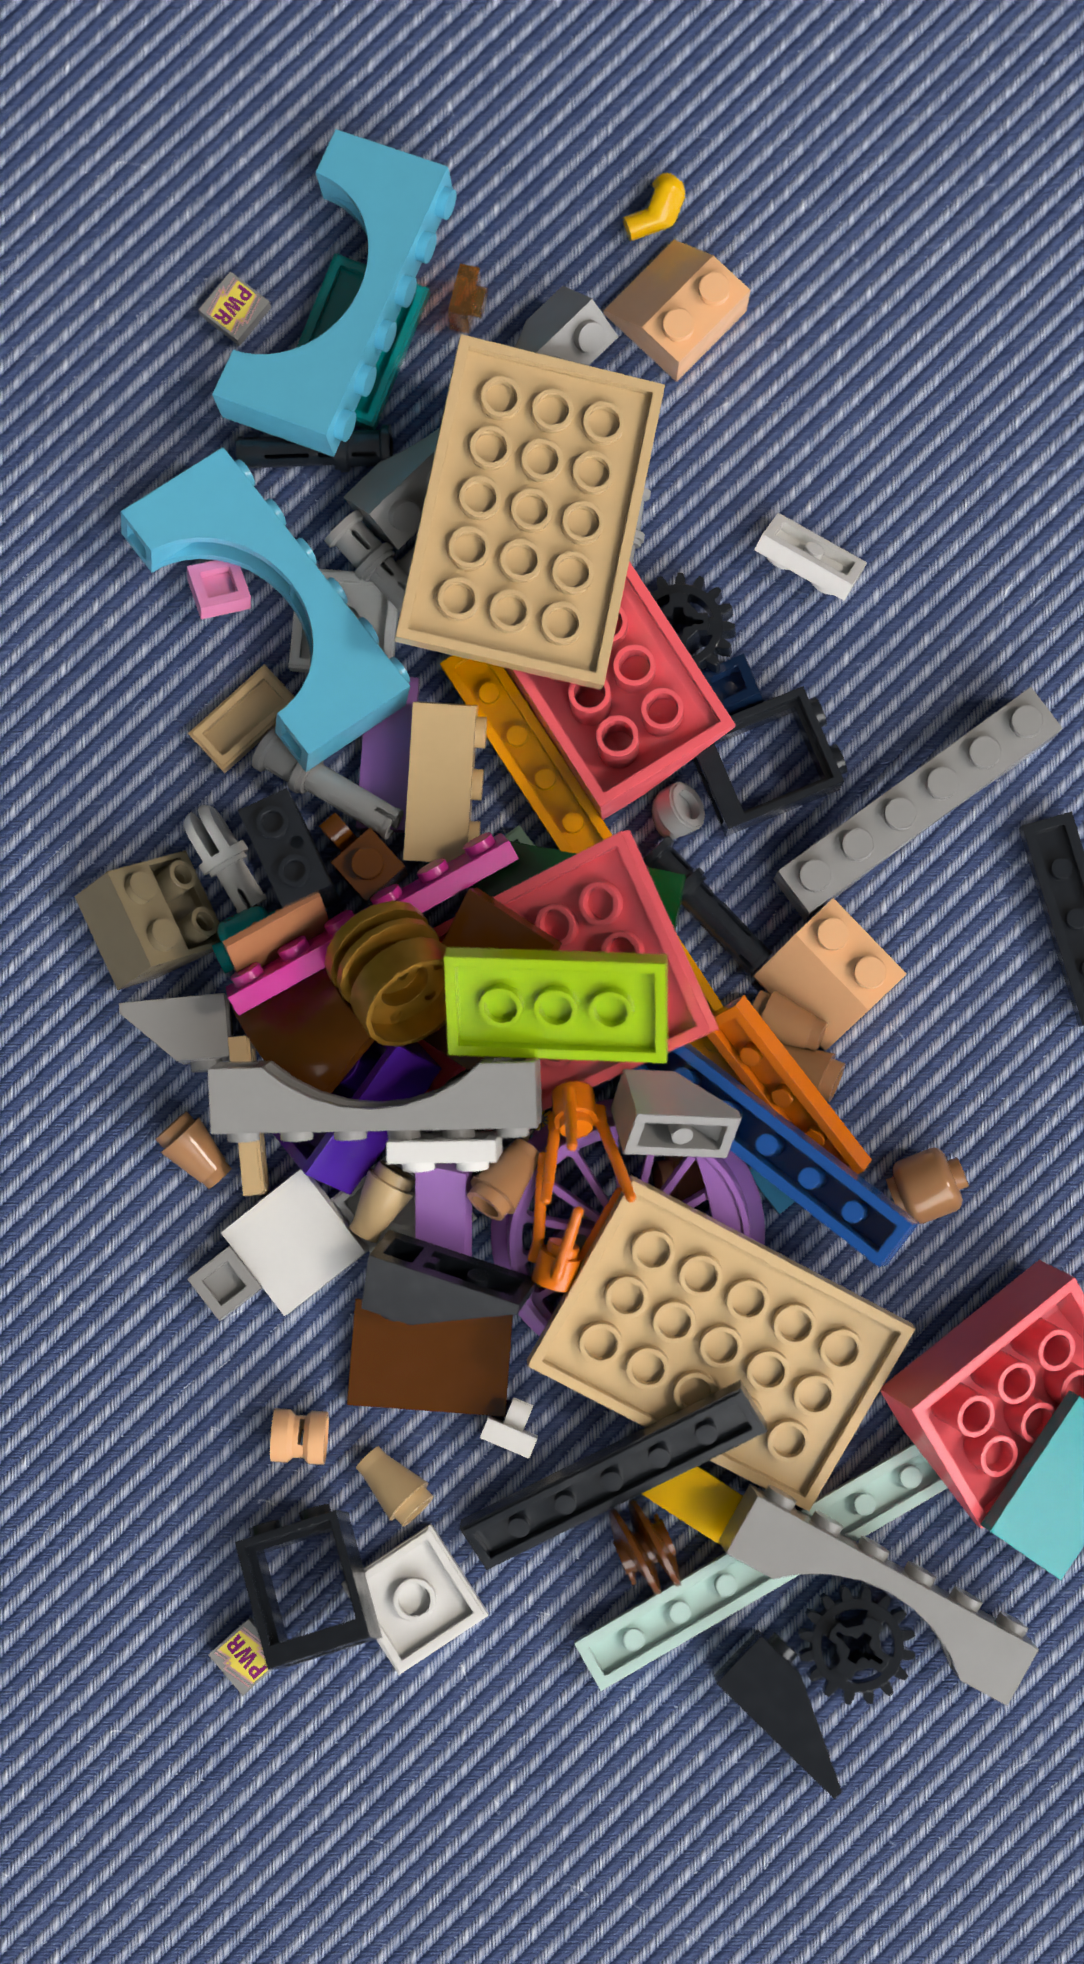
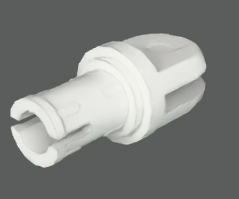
M210 805L200 806L198 813L201 820L194 813L190 812L184 820V829L203 861L199 865L203 874L218 877L235 905L237 913L265 901L267 896L263 894L243 861L247 857L245 852L248 850L243 840L236 841L226 822L214 807Z

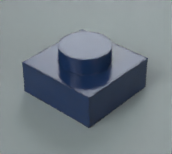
M744 653L721 663L720 671L717 674L709 669L702 672L730 716L764 702Z

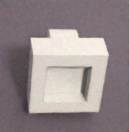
M514 1397L505 1420L502 1421L489 1416L480 1438L529 1459L538 1435L524 1430L533 1405Z

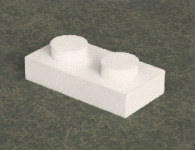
M777 513L763 532L754 549L767 557L774 566L796 573L810 581L820 592L835 595L843 601L852 590L867 564L862 559L780 513Z
M475 1131L474 1137L462 1139L443 1138L442 1132H421L420 1138L407 1140L389 1139L386 1142L387 1164H402V1170L406 1172L431 1171L435 1169V1163H456V1169L459 1171H482L489 1169V1162H497L503 1152L502 1137L496 1136V1131Z

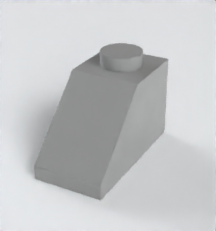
M225 993L119 1003V1012L124 1018L176 1061L183 1065L191 1064V1072H208V1069L216 1063L230 1060L228 1037L234 1036L231 1004Z
M624 1069L611 1106L612 1116L624 1154L727 1158L741 1121L738 1110L674 1071Z

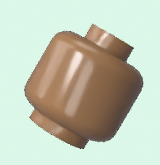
M935 1147L897 1161L892 1170L894 1177L886 1179L894 1203L916 1219L919 1224L927 1223L960 1209L963 1201L960 1190L969 1187L958 1157L947 1160L944 1152Z

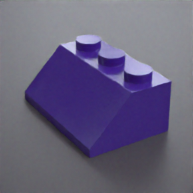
M375 1040L331 1094L349 1099L370 1101L411 1098L425 1093L442 1068L418 1042L398 1047L381 1045ZM367 1131V1138L353 1141L335 1140L334 1132H313L312 1140L298 1142L281 1141L280 1133H272L305 1175L349 1195L353 1193L363 1177L367 1175L368 1169H371L389 1140L388 1131Z

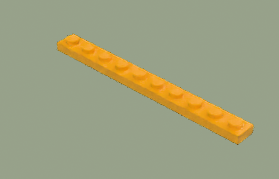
M453 655L440 663L442 670L464 704L478 705V716L487 717L486 738L558 849L578 854L613 836L504 667ZM678 937L711 1012L713 1013L724 1007ZM706 1035L690 1042L693 1047L744 1085Z

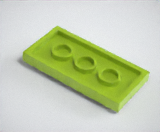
M447 947L444 955L448 1055L649 1063L667 1062L668 954Z

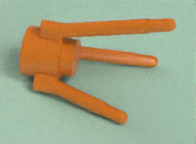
M571 1081L557 1086L551 1095L553 1112L547 1116L548 1139L542 1178L541 1203L548 1205L552 1199L560 1134L566 1137L567 1149L574 1151L577 1149V1138L590 1134L593 1129L592 1126L597 1127L626 1200L634 1202L636 1194L608 1125L606 1106L595 1104L594 1090L587 1083Z
M543 1151L538 1154L533 1236L527 1260L535 1263L532 1280L535 1283L550 1290L569 1292L584 1257L621 1194L622 1188L618 1187L615 1189L581 1250L574 1243L584 1214L581 1206H576L573 1209L563 1239L551 1237L547 1245H545L546 1205H543L540 1199L546 1152Z

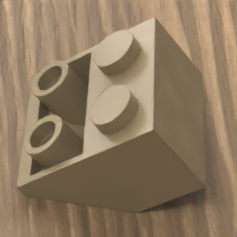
M186 850L107 871L74 896L117 990L159 978L214 952L212 945L220 942L217 933L219 920Z

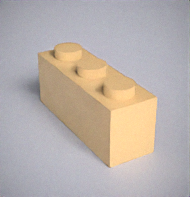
M413 702L403 860L433 862L437 859L445 858L448 863L464 854L463 846L480 835L481 822L471 821L472 800L482 801L484 769L474 768L476 748H485L487 717L478 716V705Z

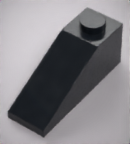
M389 1230L368 1256L361 1308L380 1314L385 1319L400 1321L409 1325L515 1315L519 1313L531 1296L537 1283L532 1280V1276Z
M757 1629L714 1675L716 1684L829 1795L836 1799L842 1790L801 1674L792 1663L798 1654L777 1633L774 1632L767 1639Z

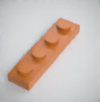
M745 995L713 1012L712 1015L719 1029L706 1036L744 1085L855 1173L860 1174L864 1172L872 1159Z

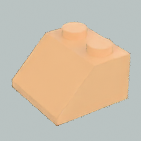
M673 240L604 309V315L677 382L747 311L751 290L714 255Z
M832 898L753 975V978L769 994L776 990L817 1016L818 1019L827 1022V1028L820 1047L826 1051L907 973Z

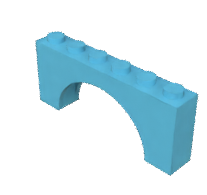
M335 129L315 173L323 199L335 203L352 215L368 238L367 267L360 289L341 318L326 332L305 345L273 354H251L233 350L212 394L223 418L333 457L340 442L348 441L353 432L356 422V413L354 411L361 396L367 397L374 386L376 379L375 365L381 352H388L393 344L397 330L395 321L401 308H407L413 300L417 286L415 277L421 264H427L431 260L437 241L435 233L441 220H447L451 216L457 195L456 190L452 187L448 166Z
M224 447L123 509L121 511V534L151 573L166 565L184 560L211 559L240 566L258 575L273 586L290 604L302 624L310 652V669L297 695L286 707L277 713L275 733L304 771L307 772L404 707L410 690V677L405 667L397 658L391 657L389 659L378 645V635L369 621L364 617L358 619L347 606L348 599L340 584L332 577L326 579L318 569L315 554L307 542L302 538L295 539L285 526V517L278 505L270 498L264 500L254 487V477L246 464L240 459L234 461Z

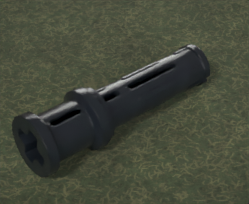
M382 424L380 430H354L348 441L340 442L334 457L276 436H237L236 459L243 461L248 468L334 465L336 470L345 473L349 472L351 467L376 466L380 461L393 456V437L390 424Z
M667 836L643 859L646 867L686 875L681 905L737 961L749 976L773 952L712 892L704 882L707 879L704 876L705 872L700 867L694 869L673 847L674 840Z

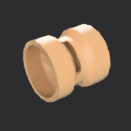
M275 1408L271 1426L270 1461L288 1463L292 1458H303L308 1464L325 1465L328 1446L329 1413L326 1411H311L305 1416L295 1415L291 1409ZM302 1429H304L303 1445H301Z

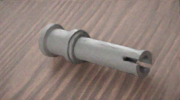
M355 510L345 517L328 534L324 541L330 548L336 546L356 568L355 575L365 582L371 580L400 612L408 575L394 561L395 553L393 552V547L388 542L382 544L362 522V513L359 510Z
M275 728L268 731L262 738L252 758V767L259 772L268 770L288 782V788L296 794L310 792L366 827L371 828L384 839H388L393 835V830L389 829L390 826L395 829L398 828L403 817L402 809L392 806L323 765L324 761L305 772L277 736Z

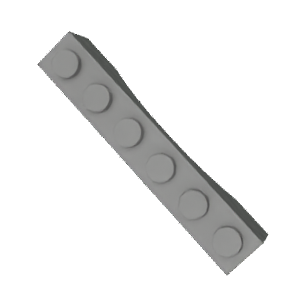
M562 286L526 320L520 338L514 347L589 366L619 336L592 298ZM440 428L404 451L380 461L343 497L354 511L359 510L362 513V521L373 534L398 550L418 531Z
M1028 688L778 870L773 880L802 919L806 920L824 907L832 898L835 899L935 822L1049 743L1063 728L1033 688Z
M485 1057L466 1074L439 1089L411 1098L387 1101L349 1099L320 1091L293 1077L273 1061L218 1062L208 1069L211 1134H227V1141L234 1143L260 1140V1133H280L281 1141H307L313 1139V1132H334L335 1140L353 1141L367 1138V1131H388L389 1139L407 1140L420 1138L421 1130H442L443 1138L462 1139L474 1137L475 1129H496V1136L517 1138L528 1136L529 1128H537L542 1121L540 1058Z
M751 1484L748 1486L719 1538V1542L726 1554L772 1579L798 1574H832L861 1580L891 1593L913 1608L929 1624L941 1644L949 1666L962 1682L1008 1706L1039 1650L1026 1635L1029 1629L1028 1626L1003 1611H1000L997 1618L980 1610L983 1602L957 1586H954L951 1593L934 1585L936 1576L911 1561H908L904 1568L887 1559L890 1551L868 1537L861 1536L858 1543L841 1534L843 1525L828 1515L817 1510L814 1511L812 1517L794 1508L797 1501L784 1491L772 1485H768L765 1492Z

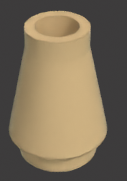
M379 1160L375 1169H368L356 1213L349 1229L359 1237L377 1243L383 1231L415 1195L412 1191L415 1177L394 1164H387V1161Z
M379 1446L370 1451L356 1467L357 1471L366 1480L389 1520L396 1519L402 1526H406L413 1521L434 1498L426 1489L429 1484L428 1482L388 1456Z

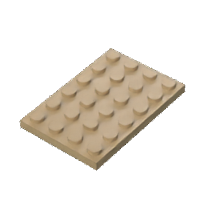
M461 334L394 642L601 690L604 686L665 384Z
M631 1175L630 1180L636 1194V1200L628 1202L623 1191L619 1195L584 1257L569 1292H565L527 1358V1366L644 1427L741 1380L767 1422V1432L710 1461L764 1489L768 1485H772L793 1497L797 1501L795 1505L810 1511L913 1335L915 1327L911 1322Z

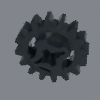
M683 573L677 574L675 584L668 585L662 576L657 577L658 590L653 593L649 590L650 594L659 607L665 605L661 610L674 631H676V625H686L683 629V635L678 637L691 656L700 647H705L700 653L692 657L700 671L707 667L710 671L717 674L720 671L717 655L730 657L732 654L731 644L725 639L736 637L735 623L728 621L733 617L731 604L719 605L722 600V591L719 587L711 589L708 593L705 592L704 577L699 576L693 585L686 584ZM690 602L701 606L708 613H698L690 605Z
M845 1584L840 1585V1599L833 1601L826 1593L820 1595V1598L825 1608L820 1613L809 1608L806 1610L805 1613L813 1622L812 1629H799L798 1635L801 1639L810 1642V1647L799 1651V1657L801 1661H814L815 1664L806 1674L812 1682L823 1677L826 1679L822 1688L826 1696L830 1697L839 1688L842 1689V1698L845 1704L851 1705L855 1693H861L868 1705L873 1704V1690L880 1687L885 1694L891 1696L894 1692L889 1680L893 1676L902 1680L908 1678V1674L900 1664L902 1660L915 1659V1652L904 1646V1641L915 1637V1632L911 1627H899L898 1624L903 1621L907 1614L901 1607L895 1608L890 1612L887 1610L891 1601V1597L887 1593H881L874 1601L871 1599V1589L868 1585L862 1584L858 1596H852ZM849 1609H865L861 1610L857 1618L840 1621L835 1617ZM884 1621L891 1634L892 1645L890 1653L881 1647L879 1639ZM837 1632L854 1638L860 1637L864 1632L863 1639L876 1656H872L866 1651L862 1653L859 1650H855L849 1656L850 1649ZM823 1635L832 1641L835 1652L830 1660L831 1664L829 1667L823 1659L821 1650ZM873 1668L878 1671L864 1679H852L855 1672L859 1670Z

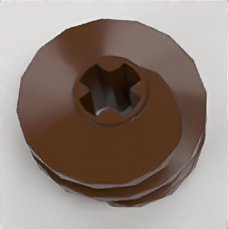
M634 1499L628 1501L633 1532H631L615 1508L609 1509L608 1514L614 1539L613 1544L632 1586L636 1584V1572L640 1571L655 1595L662 1594L656 1567L658 1562L676 1587L681 1586L675 1557L676 1551L668 1531L658 1514H653V1523H651Z

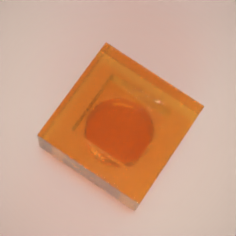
M461 263L459 265L448 309L449 326L452 330L470 334L473 318L482 319L488 288L481 286L479 267Z

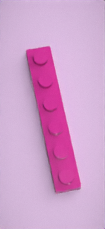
M487 832L466 843L463 846L464 854L448 863L445 858L437 859L425 865L417 872L419 879L403 888H400L398 884L388 886L373 895L370 900L372 905L388 901L408 902L423 913L519 858L510 841L502 833L493 837L491 832ZM352 910L344 911L328 920L324 924L326 931L312 939L307 940L305 936H300L282 946L277 951L280 957L261 967L259 962H254L241 971L235 972L231 976L233 983L225 988L227 997L238 1016L325 968L327 947L336 932L354 916Z

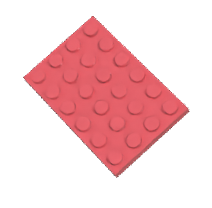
M630 830L621 831L493 897L560 941L562 945L558 951L668 954V1053L719 1029ZM454 918L433 928L441 943ZM423 1039L418 1041L442 1068L425 1093L441 1088L449 1079L465 1070L463 1066ZM540 1059L542 1112L552 1107V1091L562 1083L580 1081L594 1088L622 1075L624 1069H635L647 1062Z

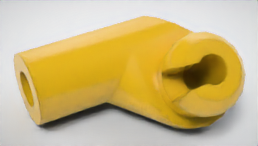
M671 173L658 175L652 184L655 189L648 208L623 217L624 227L630 241L665 230L675 224L685 200V187L683 182Z

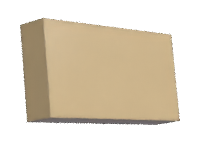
M264 664L188 734L225 774L253 749L268 731L275 728L277 713L294 699V695Z

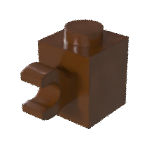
M335 812L319 826L327 838L341 852L331 862L334 869L368 907L372 905L370 899L373 895L388 886L399 884L408 876L404 864L371 828L357 838Z

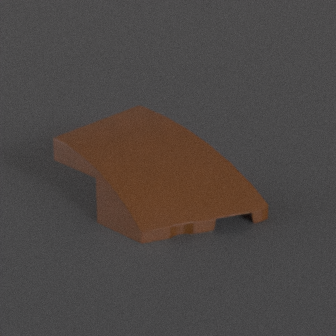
M326 967L239 1016L231 1004L234 1014L245 1034L264 1061H273L293 1077L327 1093L334 1091L375 1041L369 1036L354 1014L352 1005L342 997L339 988L329 978Z

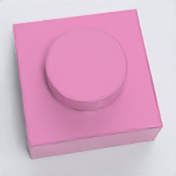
M217 560L187 566V580L201 620L251 609V595L240 566Z

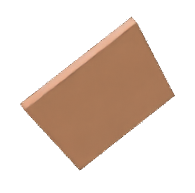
M317 893L286 908L277 909L274 914L259 922H253L250 927L224 940V947L235 972L241 971L254 962H259L260 966L263 967L279 958L278 949L300 936H305L307 940H310L326 931L324 924L329 918L321 895Z

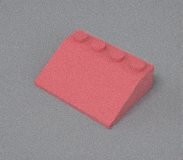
M630 561L605 683L601 690L505 668L602 820L648 793L735 727L734 721Z
M1038 1260L880 1389L881 1394L904 1432L973 1522L981 1529L984 1527L980 1524L1068 1391L1070 1390L1084 1399V1293L1075 1277Z

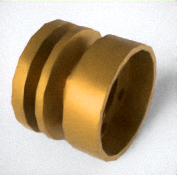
M401 901L375 904L355 914L336 932L327 947L324 964L329 978L339 988L342 997L352 1005L354 1014L371 1038L381 1045L399 1047L418 1042L435 1033L447 1023L444 955L447 947L439 941L436 931L428 925L427 919L420 910L408 902Z

